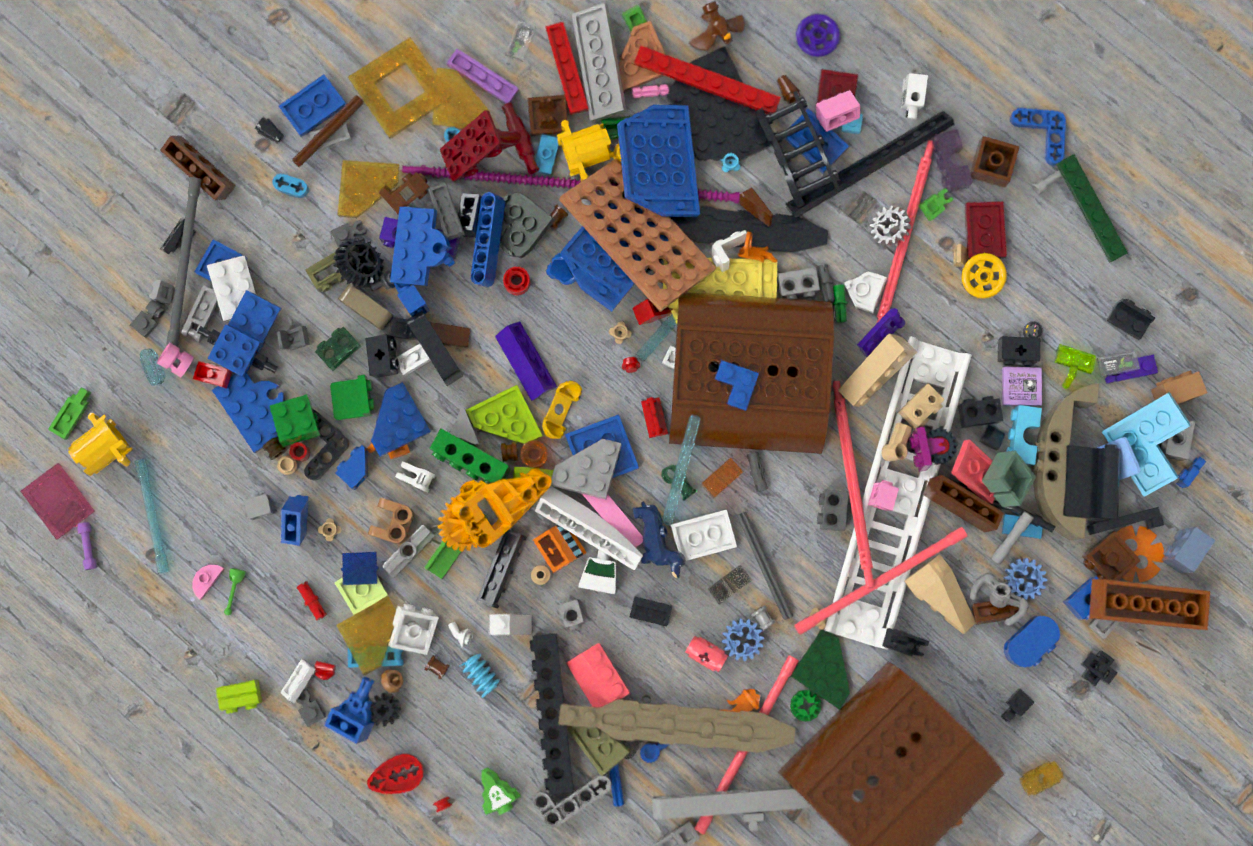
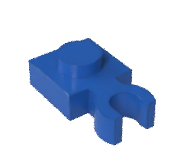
M1201 457L1195 458L1188 469H1183L1178 475L1179 480L1176 484L1181 488L1189 487L1206 461Z

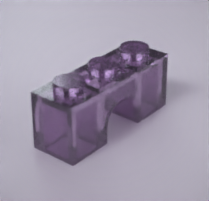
M958 129L936 134L932 145L933 152H936L938 158L936 160L937 168L941 170L943 176L941 177L943 188L948 190L947 193L969 188L973 182L968 165L956 166L950 158L952 154L959 153L963 148Z

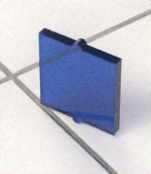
M377 552L342 553L341 571H343V585L378 584L377 570L379 566H377Z

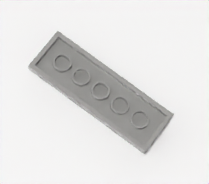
M602 3L572 14L590 121L595 122L627 112L608 4Z

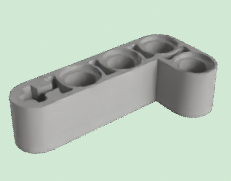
M598 775L557 804H555L548 792L540 791L534 796L533 805L544 823L550 828H555L607 793L611 788V781L607 775ZM599 779L602 781L606 780V788L599 787L596 789L598 794L595 795L594 789L590 785L593 784L595 788L599 784ZM583 790L591 792L592 796L589 800L581 798L580 793ZM539 796L547 798L548 803L545 806H540L537 803ZM567 801L574 803L575 809L573 811L565 810L564 804ZM551 812L556 813L559 817L555 823L550 822L547 818Z

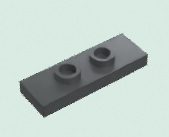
M446 182L428 188L434 208L437 210V216L443 233L447 236L448 240L465 235Z

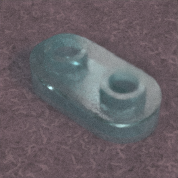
M152 348L141 350L140 362L148 382L152 386L160 385L164 382L165 372L157 364L158 354Z

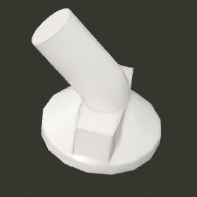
M455 622L448 625L461 647L464 648L470 644L472 640L470 629L467 628L460 632Z

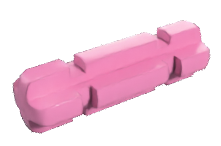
M667 84L660 85V87L654 85L644 86L643 88L634 87L632 89L633 98H641V96H644V98L656 97L659 94L666 96L669 93Z

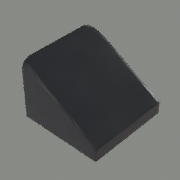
M988 425L979 442L994 450H999L1005 433Z

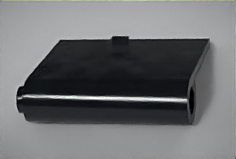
M1106 444L1104 448L1067 445L1064 516L1118 519L1121 449H1117V445Z

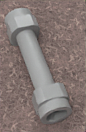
M1058 170L1045 180H1039L1032 185L1034 192L1039 195L1047 190L1050 184L1062 177L1060 171Z

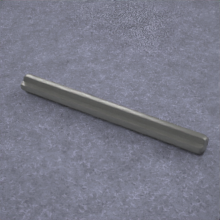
M747 512L738 514L739 523L783 619L792 618L793 613Z

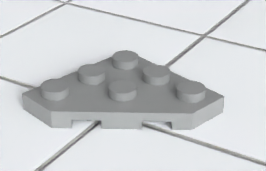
M601 439L557 464L551 478V486L607 499L622 444Z

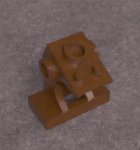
M409 172L402 178L404 183L394 191L387 185H384L378 193L398 215L400 206L407 207L416 198L420 200L428 193L426 191L429 187L428 181L421 173L415 172L411 174ZM406 186L414 193L407 200L399 193Z

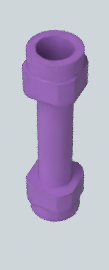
M90 523L77 524L78 534H81L85 556V560H82L84 569H96L97 562L96 558H93L89 536V533L92 532Z

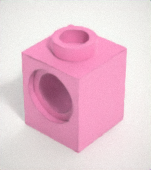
M882 480L880 483H874L868 505L884 511H893L899 488L893 487L892 482Z

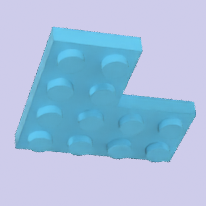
M1169 392L1103 430L1102 433L1109 443L1122 437L1128 439L1141 469L1140 473L1131 476V478L1145 497L1179 477L1158 444L1190 427L1191 424Z

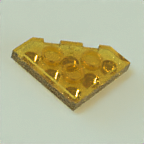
M436 69L432 125L465 128L483 111H489L456 70Z
M343 160L338 217L358 218L382 198L378 192L384 185H387L391 190L396 187L399 181L400 165Z
M388 596L336 625L364 676L382 666L394 629L392 624L396 609Z

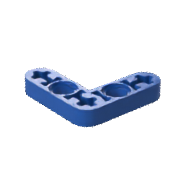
M1015 109L1010 115V122L1013 126L1046 129L1045 161L1051 166H1056V163L1064 158L1065 115L1060 111ZM1017 114H1020V117L1023 118L1021 121L1015 118ZM1040 115L1042 123H1035L1033 116ZM1054 117H1057V120L1060 121V122L1057 124V129H1054V128H1055V121H1053ZM1052 134H1057L1060 137L1059 143L1052 142ZM1054 148H1057L1055 155L1059 157L1056 160L1050 157L1054 153Z

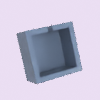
M1197 527L1180 529L1174 536V543L1164 550L1163 555L1165 556L1162 561L1180 574L1195 572L1216 540Z

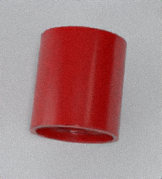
M297 442L290 447L289 453L293 459L303 462L310 457V449L303 443ZM303 447L304 454L301 457H297L296 450Z

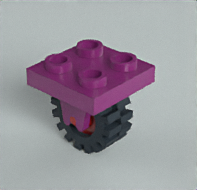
M925 427L915 429L909 441L911 449L914 448L916 456H913L915 468L918 467L919 472L927 471L932 466V462L935 463L934 465H942L949 462L955 456L958 444L955 442V436L953 437L950 431L947 432V429L944 428L942 430L936 428V430H931L926 434Z

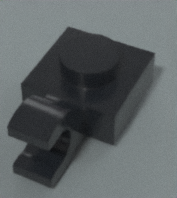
M1018 688L1005 702L1010 707L1000 717L1006 722H1010L1016 713L1019 716H1023L1035 702L1021 688Z

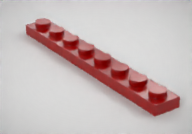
M641 45L634 61L636 66L755 110L763 108L766 114L776 112L781 99L780 96Z

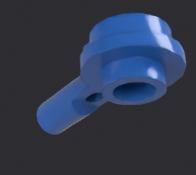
M647 743L642 746L640 756L647 763L655 762L659 757L660 751L670 744L657 743L655 745Z

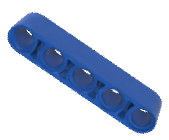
M491 192L485 193L481 198L471 269L472 282L483 287H490L495 281L505 208L504 199Z

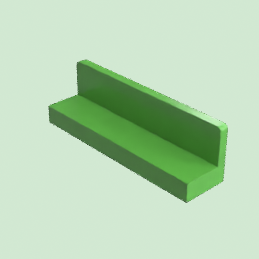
M443 541L424 567L440 579L444 578L461 554L459 547L455 551L452 549V546L449 548L446 545L447 542L444 543Z

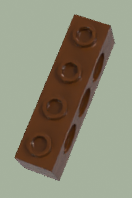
M170 136L160 149L186 175L200 178V187L215 201L225 200L236 186L182 136Z

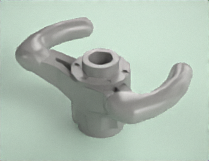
M985 574L974 583L970 592L971 599L975 600L980 587L983 584H987L991 591L990 602L993 606L998 608L1005 607L1006 605L1019 607V611L1014 616L1005 620L1006 625L1009 626L1017 623L1026 614L1029 606L1028 602L1024 598L1014 595L1007 584L998 583L994 576Z

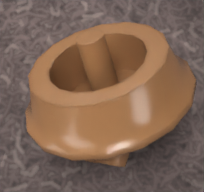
M388 669L381 676L382 686L390 693L398 692L403 684V677L400 672Z

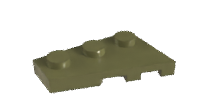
M570 726L567 728L601 776L606 775L632 752L625 745L611 738L599 728Z

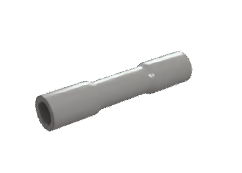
M1026 511L1022 513L1014 528L992 555L991 559L1001 565L1019 536L1034 519L1031 514Z

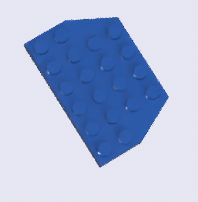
M653 104L647 109L620 121L617 127L625 198L662 217L699 216L700 208L688 106Z
M608 204L609 208L617 209L615 204ZM641 208L639 210L634 209L635 212L639 214L643 213V210ZM600 213L594 214L597 219H603ZM621 217L623 223H630L628 218ZM647 222L648 226L656 227L654 222ZM583 226L561 251V255L580 289L611 312L635 284ZM607 227L610 233H616L613 227ZM633 231L636 237H642L639 231ZM665 235L659 236L662 241H668ZM619 241L621 246H629L626 241ZM646 245L649 251H655L652 245ZM632 255L634 260L641 261L639 255Z

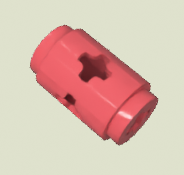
M696 636L693 637L685 651L689 655L688 657L713 672L714 670L719 672L728 657L724 650L704 638Z

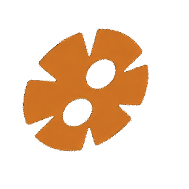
M1132 525L1118 530L1116 533L1124 542L1127 539L1135 540L1137 549L1134 553L1137 556L1143 555L1148 560L1147 567L1139 569L1135 565L1122 578L1133 582L1135 572H1137L1139 582H1145L1157 575L1160 568L1152 561L1163 563L1162 559L1164 557V548L1161 542L1150 545L1157 535L1143 526H1139L1136 536Z

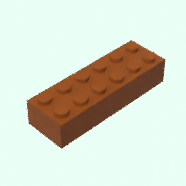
M1092 579L1089 618L1208 630L1210 591Z

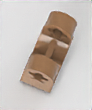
M380 498L377 507L393 512V517L387 530L370 525L368 535L395 544L405 542L410 525L414 520V512L405 505ZM406 510L408 518L402 521L399 519V513ZM395 529H401L402 531L399 539L393 538L392 534Z

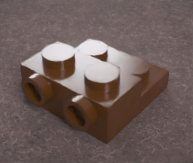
M1112 531L1099 544L1093 546L1082 556L1085 560L1083 561L1085 567L1090 571L1093 569L1099 579L1113 581L1121 579L1141 561L1115 531Z

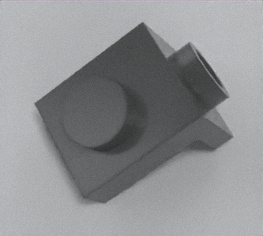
M299 326L287 331H277V342L281 350L292 351L310 345L306 326Z

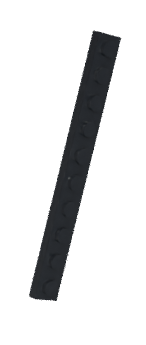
M944 111L938 113L838 172L840 180L837 182L840 189L836 190L833 182H830L805 194V197H803L805 205L798 208L794 199L785 203L786 209L795 218L803 215L895 159H898L941 132L946 131L955 125L954 119Z

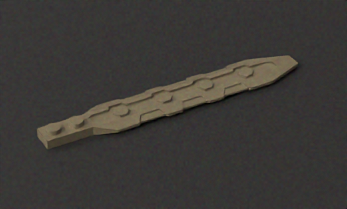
M617 699L602 707L560 704V725L599 728L616 740L656 741L659 744L673 745L678 743L698 745V747L703 748L721 747L737 749V751L760 753L794 744L795 728L759 712L716 710V708L706 707L701 709L688 708L664 703L656 705Z

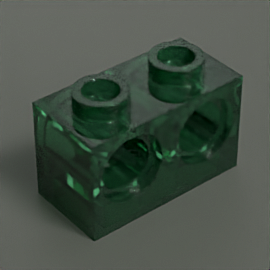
M344 326L341 329L337 328L334 330L330 339L322 341L316 347L315 353L332 371L361 347ZM343 337H348V343L344 346L340 345V340ZM328 350H334V355L331 358L325 357Z

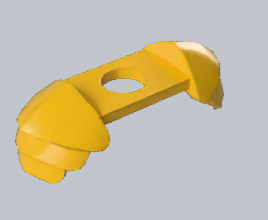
M566 381L561 383L556 389V394L548 413L543 419V431L547 437L561 439L564 436L566 428L562 424L572 401L577 402L579 396H581L582 388L577 382ZM557 404H562L563 412L560 415L555 413V406Z

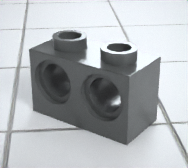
M825 489L823 494L819 495V505H822L821 513H818L817 524H820V529L845 531L848 504L847 491ZM829 496L837 498L838 503L836 506L829 504ZM828 515H833L836 518L834 525L828 524Z

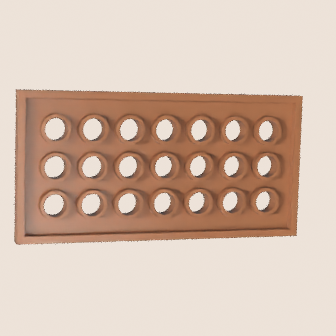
M614 159L560 196L559 201L661 312L712 274L716 267L670 217H662L622 197V194H624L622 165L618 160ZM609 181H616L618 186H612ZM596 190H602L605 195H598ZM587 199L591 205H584L581 200ZM608 204H615L617 209L609 208ZM634 208H641L643 213L635 212ZM600 213L603 219H597L594 214ZM621 217L628 218L630 223H623ZM647 222H654L656 227L648 226ZM607 227H613L616 233H610ZM633 231H639L642 237H636ZM665 235L668 241H662L659 236ZM619 241H626L629 246L623 247ZM646 245H652L655 251H649ZM672 249H678L681 255H675ZM632 255H639L641 261L634 260ZM658 259H665L668 264L662 265ZM685 263H691L694 269H688ZM645 269L653 270L654 275H648ZM671 273H678L680 279L673 278ZM658 283H664L667 289H661Z

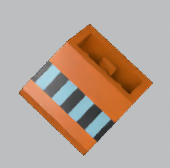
M559 525L550 528L533 539L553 573L558 572L587 553L576 535Z

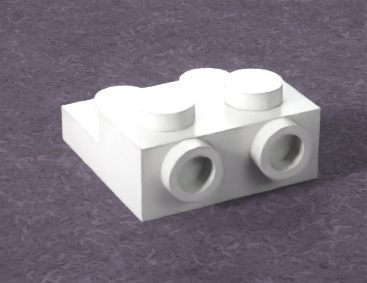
M404 604L403 607L398 606L392 624L394 630L389 646L427 655L438 617L433 614V610L428 608H422L420 611L415 610V606L410 604Z

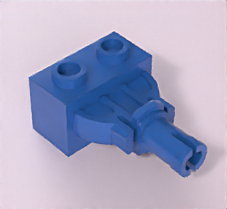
M362 677L357 693L350 692L348 699L339 706L331 708L324 726L356 744L368 740L375 723L371 720L370 706L372 701L368 695L375 681L373 679L370 680L369 677Z

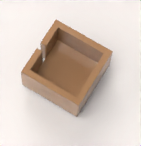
M1191 370L1156 383V388L1151 389L1154 400L1170 392L1177 404L1207 394L1200 373L1192 374Z

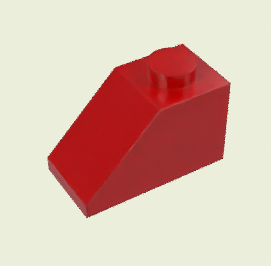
M649 299L632 308L639 325L652 323L670 316L673 310H669L667 306L660 312Z

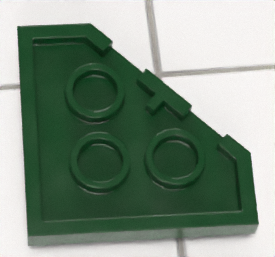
M823 629L819 631L795 667L791 677L840 710L850 694L840 640L832 633Z

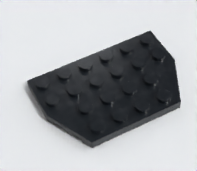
M725 46L690 62V64L743 83ZM677 80L669 88V93L666 97L670 105L688 106L693 152L697 160L721 161L727 154L732 153L738 157V161H741L772 147L774 144L773 141H768L759 123L755 109ZM732 156L726 158L728 160H735Z

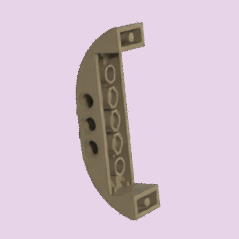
M1099 384L1085 386L1059 400L1043 419L1037 442L1034 444V446H1037L1035 465L1032 466L1031 471L1036 476L1033 488L1038 508L1044 519L1056 526L1054 529L1066 539L1073 541L1084 538L1086 519L1063 516L1067 445H1070L1073 407L1087 409L1097 404Z

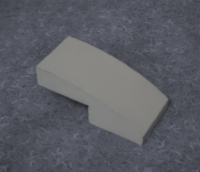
M690 821L657 841L654 845L690 846L700 837Z

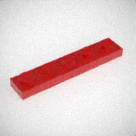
M559 22L545 26L570 115L588 111L564 23Z

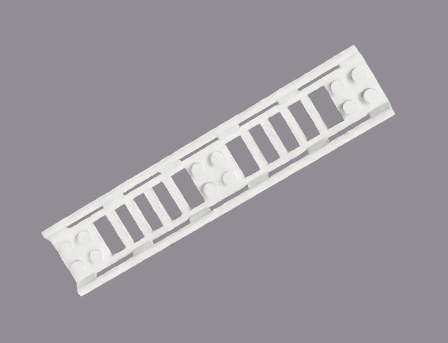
M911 336L908 339V343L917 353L911 358L912 361L903 393L901 391L910 360L899 371L862 499L867 535H869L870 528L901 537L898 548L868 539L870 548L895 555L892 567L872 561V569L887 572L901 563L909 536H912L906 560L915 555L931 501L924 496L918 517H914L924 481L929 482L930 478L938 476L941 465H934L935 463L932 462V466L927 471L919 472L918 478L887 469L890 461L883 459L881 451L887 443L895 412L896 417L890 438L896 423H901V420L904 419L898 413L899 410L914 396V394L909 393L913 380L942 388L941 396L945 399L941 403L943 407L936 413L935 419H930L924 426L931 427L932 430L943 426L949 432L972 356L968 353H957L924 343ZM955 372H959L950 405L946 407ZM908 452L905 459L913 461V456L916 455ZM880 467L877 483L885 480L892 482L893 487L899 488L893 512L907 516L903 530L873 521L876 508L869 506L868 503ZM855 527L832 603L842 598L848 577L849 580L844 596L852 592L854 583L862 586L866 584L864 578L857 576L861 563L858 549L854 558L857 547ZM911 569L889 581L887 585L876 589L885 592L881 607L857 600L840 610L839 614L835 613L828 617L824 631L888 650V648L882 646L887 627L895 628L907 585L904 580L909 577ZM893 591H895L896 595L887 623L886 629H884L883 625L892 597Z

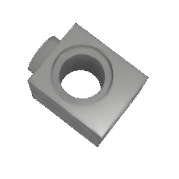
M268 494L244 500L245 505L242 506L243 513L250 520L275 514L271 497Z
M578 600L558 605L565 628L569 627L570 630L580 628V623H583L584 620ZM575 610L578 617L575 621L567 619L566 614L568 611Z

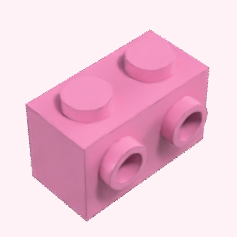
M849 90L817 103L816 117L827 132L859 119L860 104Z

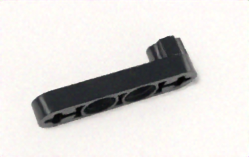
M1159 507L1086 527L1089 535L1141 521L1145 522L1147 530L1163 526L1164 522Z

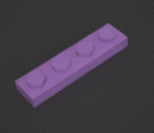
M459 49L455 50L446 63L448 67L505 104L511 103L519 92V88Z

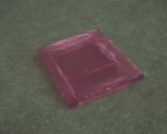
M59 463L20 491L56 540L95 512Z

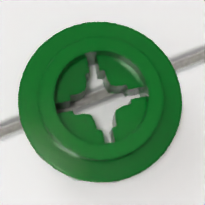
M801 690L791 699V712L798 720L812 721L818 717L821 711V700L816 693L810 690ZM803 698H805L807 703H814L809 707V714L805 709H798V707L803 705Z

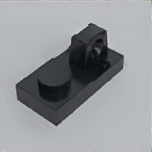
M180 218L161 246V251L166 254L176 251L179 246L178 241L183 236L185 219Z

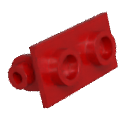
M650 397L647 400L641 401L649 438L667 435L668 432L660 397Z

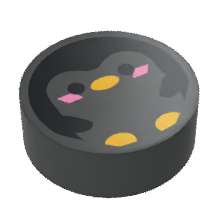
M1031 321L1024 326L1023 335L1029 338H1040L1043 335V327L1039 322Z

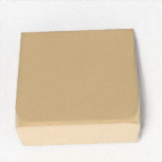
M957 244L953 249L954 267H964L968 261L967 248L962 244Z

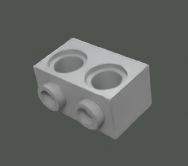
M816 267L779 273L777 275L780 298L797 299L799 296L811 298L816 296L815 294L820 290ZM803 281H811L812 287H805ZM786 283L792 284L793 287H794V290H792V291L786 290V289L784 288V284H786Z

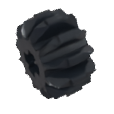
M385 693L381 694V699L377 695L374 696L376 703L372 701L371 706L373 709L370 710L374 714L371 716V720L377 718L375 725L378 726L382 720L383 727H386L387 720L392 725L395 723L392 717L396 719L400 717L395 713V711L401 710V707L395 708L399 700L391 702L393 699L392 694L388 696L387 700ZM383 704L386 705L385 708L388 707L389 712H386L385 715H383V712H380Z

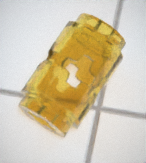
M1047 761L1037 768L1022 774L1019 782L1028 796H1035L1047 788L1059 784L1064 776L1055 761ZM1040 774H1043L1045 776L1042 778V783L1038 781L1040 780Z

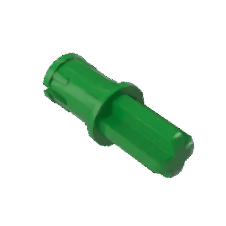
M834 285V302L832 304L835 306V320L837 323H845L847 321L846 305L848 304L845 298V285Z

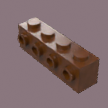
M943 475L930 478L923 494L928 499L984 533L997 530L1004 514L993 505Z

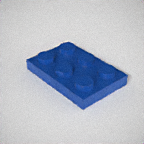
M323 74L278 107L300 137H302L340 111L346 103L325 74Z
M808 108L806 111L817 135H822L826 144L823 146L830 165H832L849 148V145L832 130L826 132L816 115ZM803 114L790 127L804 121ZM809 127L784 138L795 149L814 140ZM818 147L801 154L811 164L822 159ZM824 166L818 169V171L824 174L827 168Z

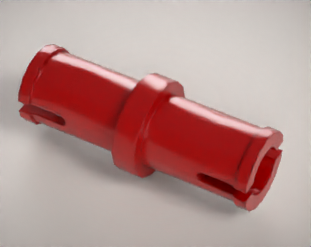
M308 581L304 582V585L302 583L297 586V590L305 600V606L309 607L315 620L318 621L320 618H324L327 613L318 601L320 598L314 594L309 586Z

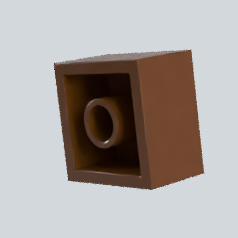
M983 136L978 142L969 178L1005 188L1011 180L1020 146Z

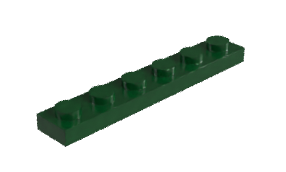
M1075 154L1056 163L1109 263L1126 255L1128 252Z

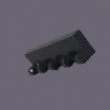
M511 530L503 534L476 601L496 609L499 608L497 603L502 592L505 593L506 591L504 586L509 574L512 575L513 573L511 570L516 556H520L518 551L523 540L526 541V536Z

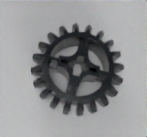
M356 237L347 239L339 245L335 251L333 260L336 262L333 266L338 268L336 273H340L342 275L341 279H346L347 284L352 283L353 288L359 286L361 289L365 286L370 287L373 283L375 284L382 276L384 268L382 263L384 259L379 258L381 253L376 252L377 246L372 247L371 241L365 243L364 238L359 240Z

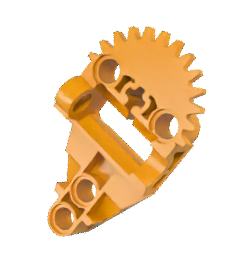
M535 468L527 474L519 473L521 476L519 478L502 479L490 484H486L483 481L478 483L475 480L464 483L460 488L461 493L455 498L451 497V504L445 503L448 509L441 510L444 516L439 517L438 520L443 523L438 525V528L443 529L439 532L440 536H444L442 541L444 543L447 542L446 545L449 548L452 546V549L455 551L459 547L461 552H463L465 547L466 550L470 551L471 545L474 548H478V546L480 548L488 547L513 527L549 489L552 482L551 477ZM483 498L487 500L498 517L493 525L489 523L477 505Z

